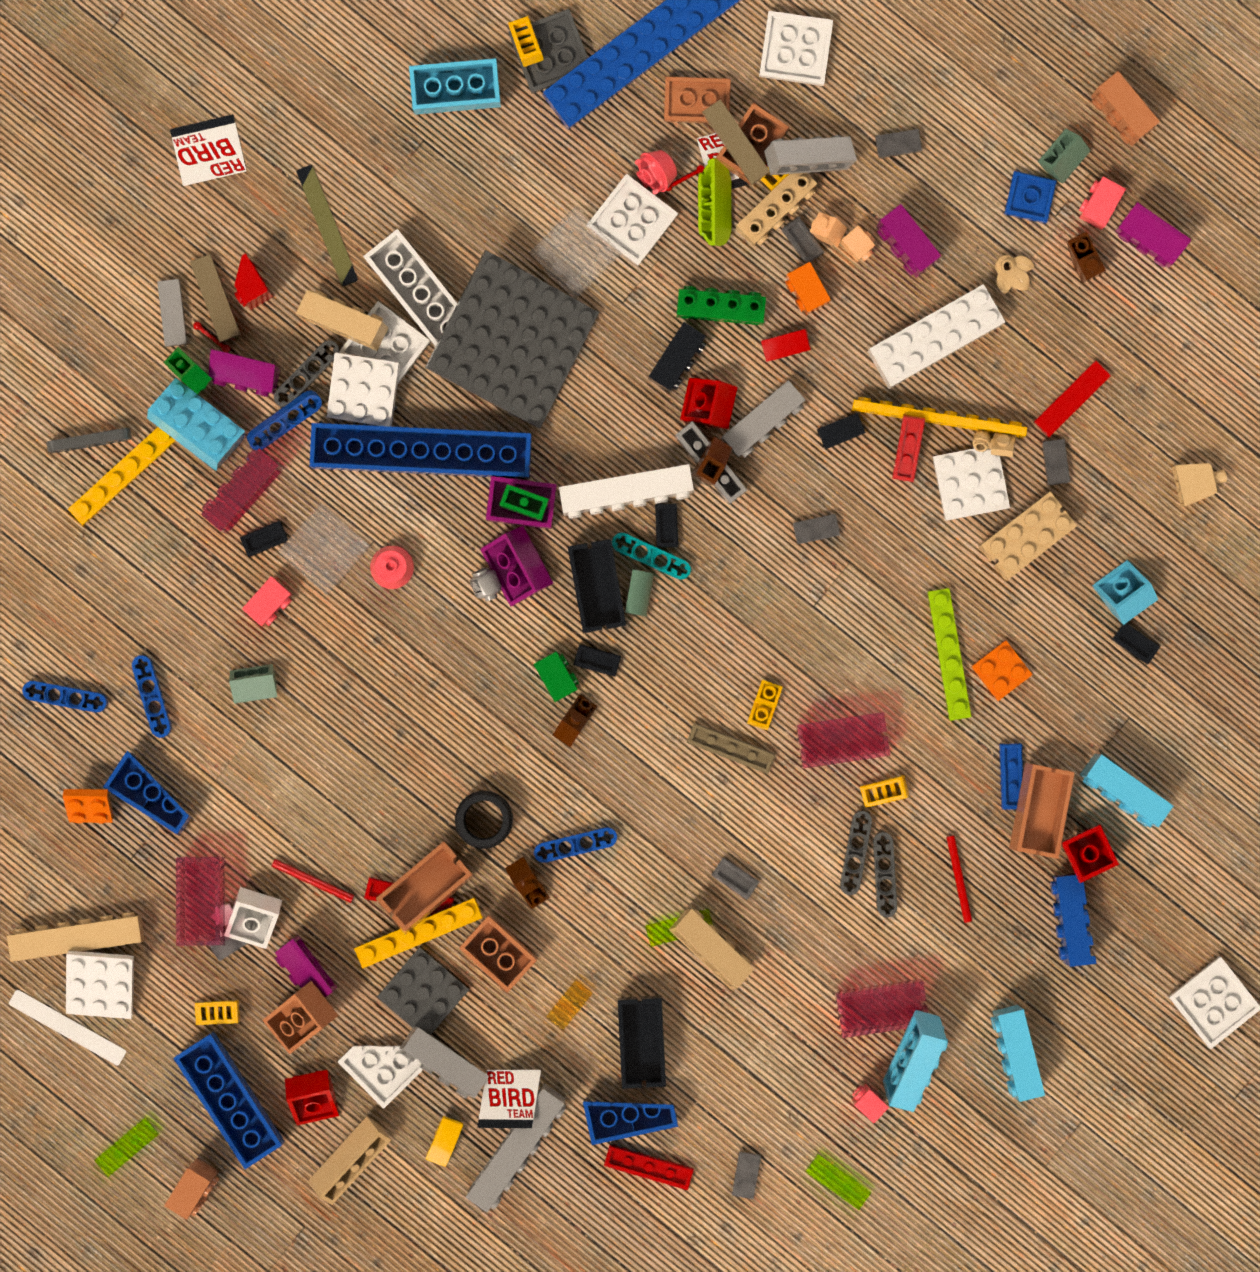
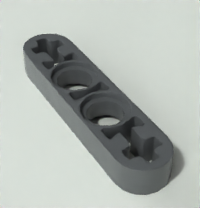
M328 340L323 342L276 390L274 401L277 405L284 407L303 394L334 362V355L328 354L324 358L328 361L326 364L317 357L319 353L321 356L326 353V346H334L333 351L339 352V346L334 341ZM316 360L320 362L321 367L319 371L311 372L308 366L311 361ZM297 376L305 378L306 382L302 388H296L293 384ZM290 385L297 394L294 395L291 392L288 395L289 401L287 403L285 401L280 403V393L286 394L289 391L286 387Z
M122 428L46 442L47 451L50 454L132 440L130 428Z
M865 811L855 812L851 819L840 879L841 891L847 895L856 894L861 884L872 825V818ZM861 814H864V818L868 820L867 824L864 823L862 826V830H866V835L860 832L853 833L854 828L859 829V823L856 822V818H860ZM855 836L863 838L864 844L861 848H854L852 846V839ZM852 857H856L860 861V866L856 870H851L848 867V860ZM846 871L852 874L859 873L858 878L853 876L852 882L856 884V887L851 888V891H847V887L844 886V882H848L850 877L849 875L845 876Z
M879 832L873 838L876 906L878 913L888 918L892 917L897 911L894 846L890 834ZM881 836L889 840V843L885 844V851L890 850V855H877V851L882 852L881 845L877 844V840H880ZM883 857L890 860V867L886 870H882L878 866V861ZM884 879L890 880L892 884L891 889L887 892L881 891L879 887L880 882ZM880 894L885 896L893 894V898H888L889 905H893V909H889V913H885V910L881 909V906L885 905V898L880 899Z

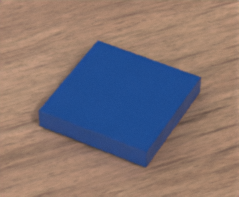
M1014 171L1004 215L1046 224L1057 180Z

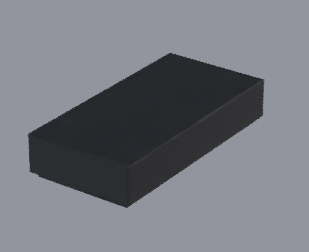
M858 413L817 429L825 450L866 433Z
M677 503L655 504L657 548L679 547Z
M281 521L240 537L248 558L289 541Z
M1127 623L1122 624L1111 639L1146 665L1150 663L1160 648L1159 645Z
M579 644L573 665L615 677L621 656Z

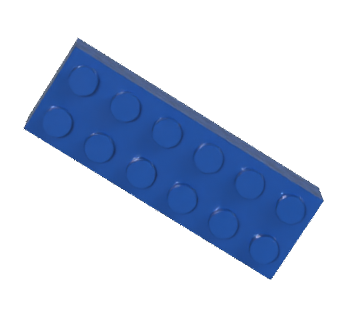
M214 1031L173 1058L244 1169H247L284 1144L285 1141Z

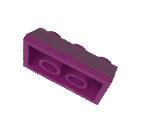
M1138 202L1128 211L1115 230L1121 240L1126 243L1130 241L1137 246V251L1144 255L1149 254L1155 258L1154 262L1163 268L1165 266L1168 268L1172 266L1191 241L1186 235Z
M211 349L208 375L214 380L213 384L226 387V384L235 385V390L247 392L248 389L256 390L255 394L263 397H268L269 394L274 395L276 392L281 371L276 365Z
M524 526L505 533L480 549L489 568L496 571L502 585L501 590L510 607L554 584Z
M299 935L275 952L277 955L275 960L281 968L286 967L290 973L288 977L295 986L299 985L303 988L312 981L324 997H327L337 988Z

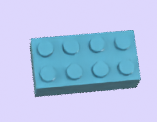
M496 58L409 66L414 115L501 107Z
M177 378L170 383L149 407L147 413L148 420L215 471L220 468L244 439L245 430Z
M1094 754L1080 773V776L1084 778L1083 783L1092 789H1100L1102 791L1100 795L1110 802L1117 801L1119 803L1118 808L1127 814L1138 816L1136 821L1145 827L1151 828L1154 826L1159 828L1174 807L1102 754Z
M1014 1005L992 1011L994 1017H990L993 1030L999 1036L996 1039L997 1048L1004 1056V1060H1001L1002 1068L1010 1080L1006 1081L1009 1094L1019 1102L1045 1096L1024 1009L1019 1005Z
M915 1010L883 1079L889 1106L914 1112L917 1104L921 1103L925 1087L929 1086L931 1074L934 1069H937L940 1061L939 1057L948 1045V1039L946 1038L940 1016Z

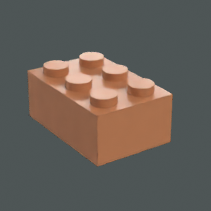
M1119 71L1102 83L1091 96L1093 99L1092 103L1096 109L1102 110L1105 113L1107 122L1112 127H1116L1120 132L1121 139L1131 146H1134L1150 133L1160 122Z
M752 103L738 124L765 165L767 160L764 151L772 141L784 139L789 130V126ZM723 146L716 159L730 172L750 184L726 147Z
M490 914L459 947L467 957L507 993L538 959Z
M310 981L262 1021L290 1055L339 1015L321 994L320 990Z
M197 1157L186 1169L164 1206L186 1220L191 1215L195 1217L207 1201L208 1194L220 1179L217 1177L219 1170Z

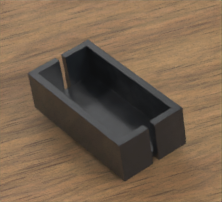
M611 539L591 542L592 548L589 549L587 543L568 546L583 634L602 631V626L605 625L607 630L626 626Z
M661 995L642 996V1001H638L637 997H619L618 1019L622 1089L642 1088V1080H646V1088L666 1087Z

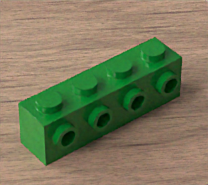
M684 286L683 289H679L676 318L760 326L764 324L766 297L761 296L762 293L749 292L748 295H741L740 291L727 290V293H719L718 289L705 288V291L696 290L697 287Z

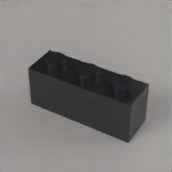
M683 322L648 376V379L669 393L672 389L677 390L683 381L680 378L684 371L689 372L695 363L692 360L696 352L701 354L707 344L704 342L706 336Z

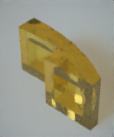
M575 980L546 1017L560 1029L564 1030L592 993Z

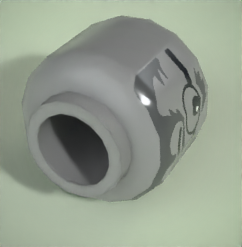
M486 567L472 573L473 577L470 579V585L476 598H484L485 601H490L498 597L497 593L501 590L502 585L496 571L489 570Z

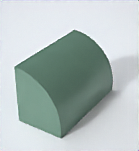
M1065 129L1039 159L1038 163L1048 174L1063 184L1088 155L1090 149L1080 135Z
M632 570L625 610L626 614L647 617L654 577L653 573Z
M273 664L230 670L229 683L234 704L277 697V683Z

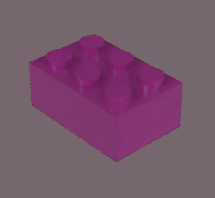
M902 204L880 219L877 225L878 231H876L878 236L884 242L887 240L891 245L890 251L897 259L901 258L905 263L903 267L910 276L914 275L917 278L938 262L941 257L940 253Z
M491 476L486 521L552 529L557 484ZM507 484L549 499V504L542 521L500 506Z

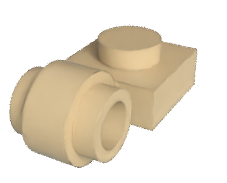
M979 430L973 436L972 445L979 452L991 449V455L1013 457L1016 435L994 433L993 438H991L987 431Z

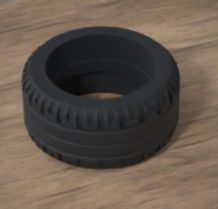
M477 791L468 795L461 801L455 814V826L459 836L470 846L480 849L499 845L507 838L513 825V813L510 805L501 795L492 791ZM479 801L494 803L502 813L503 823L501 829L497 834L489 838L474 836L466 826L465 818L468 809Z

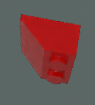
M246 253L243 254L234 284L237 291L234 294L243 307L247 306L250 310H253L273 298V295L252 260Z
M689 378L680 420L690 423L693 421L694 424L712 428L729 429L738 387L717 380Z
M1101 825L1092 826L1061 843L1079 883L1119 865Z
M327 1069L284 1079L286 1100L296 1126L339 1116L333 1083Z

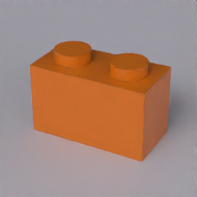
M811 262L786 275V287L790 293H795L797 297L795 303L800 312L804 311L808 315L830 303L831 299Z

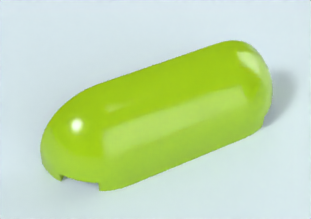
M713 158L707 161L708 165L703 173H699L698 230L700 236L704 237L708 245L722 246L729 240L732 230L731 176L729 170L719 160Z

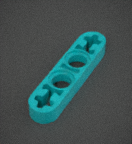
M618 533L612 539L614 550L679 580L686 579L690 575L691 567L683 559L626 533ZM625 537V542L630 545L632 540L635 541L636 544L632 547V553H627L628 547L622 546L621 549L618 548V543L615 542L616 539ZM642 545L647 548L648 554L646 557L639 558L636 556L635 549L638 546ZM665 555L668 560L666 566L658 567L655 564L656 556ZM671 559L676 560L674 565L681 566V564H684L687 573H682L681 576H678L676 569L671 568V572L666 569L670 566Z

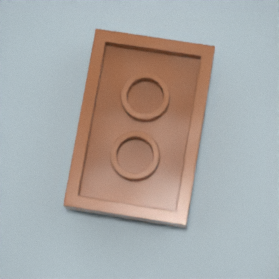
M665 77L664 122L708 123L702 111L720 99L730 112L731 79Z

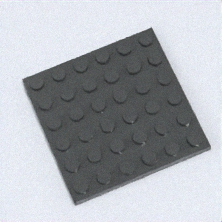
M484 250L425 368L540 429L599 312L491 252Z

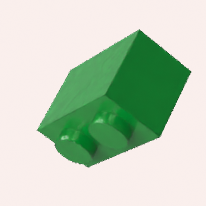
M179 347L163 362L196 394L205 389L212 380Z
M507 484L500 506L542 521L549 504V499Z
M557 651L534 663L554 702L577 691L576 685L579 684L575 674L568 673L566 666L569 664L563 653L558 655Z

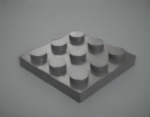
M570 9L531 23L544 58L543 61L523 67L511 31H508L531 94L549 88L588 59ZM525 26V27L516 29L515 32H519V31L528 29V27ZM529 34L524 37L518 38V40L530 37L531 35ZM534 43L525 45V46H523V47H521V48L523 49V48L532 46V45H534Z
M419 947L377 998L412 1028L414 1026L419 1027L431 1035L470 989L422 947Z

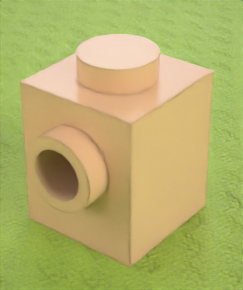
M819 212L812 222L810 232L820 241L838 247L847 227L837 218Z
M859 226L854 228L840 242L857 263L861 259L866 261L874 254L872 249L875 247L873 243L875 239L868 231L864 232Z

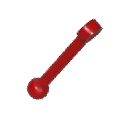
M699 165L695 171L672 182L666 191H671L674 186L700 172L703 173L705 167Z
M200 322L193 324L195 330H200L222 348V352H230L229 345L220 343L218 339L202 327Z

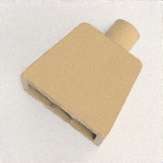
M1211 463L1184 464L1171 467L1181 507L1216 494V484L1227 482L1225 470L1213 472Z

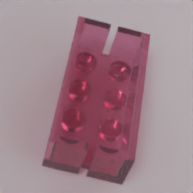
M260 448L249 453L246 457V464L243 467H237L231 474L233 477L228 484L223 483L217 490V497L213 501L211 499L208 500L202 507L204 511L201 515L222 533H229L284 470L283 467Z
M884 712L795 725L798 744H803V748H799L803 769L891 756L888 736H881V732H887Z
M176 857V946L225 945V857Z
M922 979L834 992L837 1012L842 1014L838 1016L842 1038L907 1029L915 1010L928 1013L927 1005L920 1003V1000L922 1002L926 1001Z

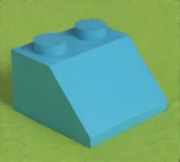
M1128 560L1092 585L1111 613L1123 625L1158 600L1152 584Z

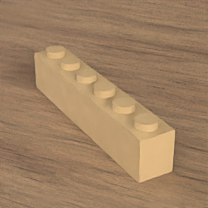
M134 912L121 913L122 917L113 919V915L101 916L100 921L91 922V918L78 920V924L70 925L69 921L56 923L57 927L48 928V925H40L34 927L35 931L27 932L26 928L14 929L13 934L7 935L10 962L67 954L68 951H87L143 942L145 938L141 915H135Z

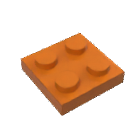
M1006 640L971 666L996 701L1001 700L1033 675Z
M64 789L63 800L69 822L113 823L114 815L108 789Z

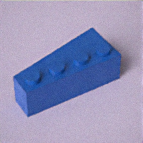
M126 751L103 788L108 789L110 793L180 836L191 820V817L129 751Z
M1075 873L1053 876V881L1050 882L1052 895L1055 894L1056 903H1053L1054 916H1058L1059 925H1056L1057 938H1061L1062 946L1058 947L1059 958L1070 967L1097 964L1096 957L1090 954V949H1092L1094 944L1090 931H1087L1086 928L1089 927L1090 919L1087 909H1084V905L1087 904L1084 882L1079 883Z
M583 1101L592 1145L679 1126L674 1104Z

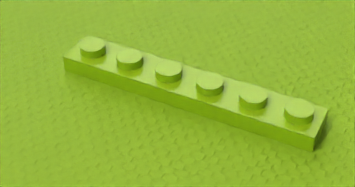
M950 589L929 591L927 595L949 721L970 718L971 711Z

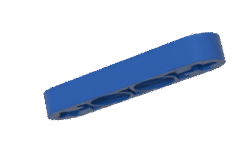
M312 390L306 391L253 428L247 435L250 447L257 451L266 448L317 412L322 405L319 395ZM309 399L314 401L312 405L308 402ZM301 404L305 409L304 411H302L300 407ZM298 410L297 417L293 419L288 418L290 411ZM273 423H281V427L277 431L270 430V426ZM264 430L267 431V433L269 434V436H266V434L264 433ZM258 436L261 441L257 442L254 438Z
M137 656L132 661V670L151 732L156 737H166L171 733L172 725L153 662L147 656ZM142 659L143 662L148 663L145 671L146 674L151 672L152 676L140 679L139 675L144 674L142 669L137 668V665L140 664L139 660ZM146 680L153 681L155 687L152 692L144 691L143 683ZM152 701L160 703L161 709L158 713L150 711L149 705ZM164 714V718H160L162 725L167 726L164 729V734L161 731H156L159 723L158 720L153 721L152 717Z
M29 681L22 689L26 699L90 712H102L108 706V699L104 694L38 681ZM34 684L35 689L44 690V686H46L44 700L41 699L43 694H34L31 697L28 688H32ZM56 688L60 691V698L57 701H52L49 698L51 689ZM75 692L79 693L82 697V701L78 705H74L70 701L71 695ZM86 694H89L88 699L96 700L97 696L100 697L103 705L98 706V709H96L95 704L87 703V708L84 707L87 701Z
M605 827L543 842L535 847L534 856L539 862L545 863L608 848L616 843L617 833L613 828ZM605 831L614 835L611 843L602 840L599 841L601 846L596 847L594 833H598V837L604 836ZM584 836H589L593 841L592 846L588 849L580 845V839ZM563 841L571 844V851L567 854H563L559 850V844ZM555 843V850L558 856L553 857L554 852L547 854L546 859H543L541 855L538 856L542 846L548 850L552 849L551 844Z

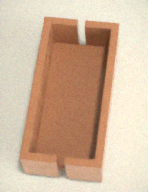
M1025 763L1009 849L1059 859L1075 772Z
M444 841L376 898L378 904L389 917L394 914L392 920L405 935L472 879V873L460 859L456 864L454 863L457 860V856Z

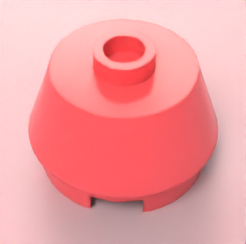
M662 150L643 153L635 161L639 168V171L636 172L639 181L645 188L650 187L653 194L665 192L677 177V169L673 160Z
M386 546L374 554L370 564V571L377 584L387 589H397L407 584L411 579L414 563L410 554L405 549L398 546Z

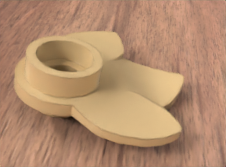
M1009 255L1000 256L995 262V270L998 274L996 286L999 291L1006 294L1011 287L1022 291L1028 290L1030 280L1027 272L1033 269V262L1022 255L1014 258ZM1006 262L1009 263L1008 270L1004 269V264Z

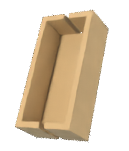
M1051 492L1046 493L978 546L990 562L995 559L999 561L993 566L1004 581L1009 580L1077 527L1066 511L1061 512L1059 510L1062 506Z

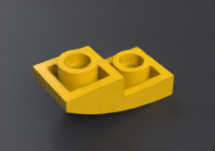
M765 680L761 681L747 724L768 730L783 686Z
M442 1116L435 1131L434 1139L426 1153L425 1160L446 1167L460 1135L463 1123Z

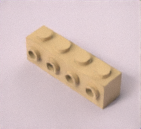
M808 173L789 174L736 225V230L753 247L757 244L761 246L770 237L768 233L773 228L777 231L785 223L783 219L788 214L792 216L800 209L799 203L804 198L808 201L817 192L815 190L817 182Z
M307 290L296 311V314L301 319L378 351L388 330V327L383 323L384 319L376 314L366 315L363 309L356 306L349 308L344 301L337 298L330 300L325 293L318 290L315 293Z
M685 910L669 930L730 989H738L754 970L750 965V960L742 954L739 955L734 950L735 946L729 940H724L719 935L720 932L715 926L708 925L703 920L704 916L698 910Z
M366 1117L307 1182L319 1198L333 1205L391 1141L390 1137L378 1123Z

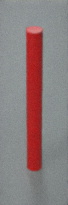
M955 835L947 836L946 839L964 923L971 922L972 916Z
M274 859L271 867L349 903L354 898L353 894L277 859Z

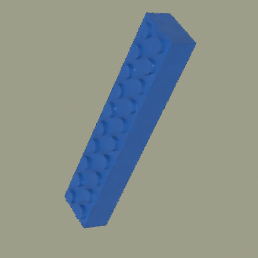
M666 0L546 89L542 96L567 130H570L742 0Z
M312 423L309 467L327 470L530 479L531 433Z

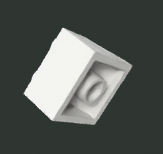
M240 887L224 936L266 949L279 916L282 900Z

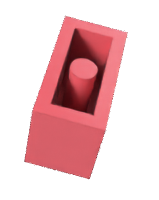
M1104 176L1099 181L1095 180L1089 190L1092 195L1089 200L1084 199L1079 208V211L1082 212L1079 218L1102 230L1109 221L1126 188Z
M271 576L242 610L260 626L264 627L266 624L270 626L278 617L275 614L281 608L285 610L292 602L290 598L293 594Z
M867 1084L863 1087L859 1085L852 1093L854 1097L851 1100L854 1106L873 1123L889 1108L887 1103Z

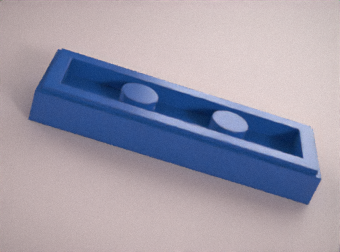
M1022 743L999 744L1001 810L1017 809L1023 777Z

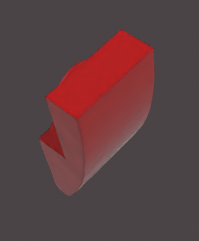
M806 329L761 341L766 362L812 350Z

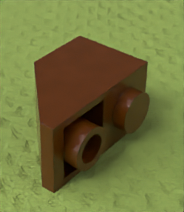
M1087 232L1067 241L1072 264L1082 284L1102 275L1106 271Z
M713 436L691 475L709 486L715 485L727 464L732 447Z
M579 694L552 736L571 747L598 706Z
M524 856L505 868L514 886L531 909L550 898Z

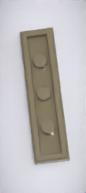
M721 99L702 111V114L751 185L770 173Z
M208 254L190 261L220 343L241 336L212 256Z
M697 723L693 724L686 742L766 774L769 773L776 755Z

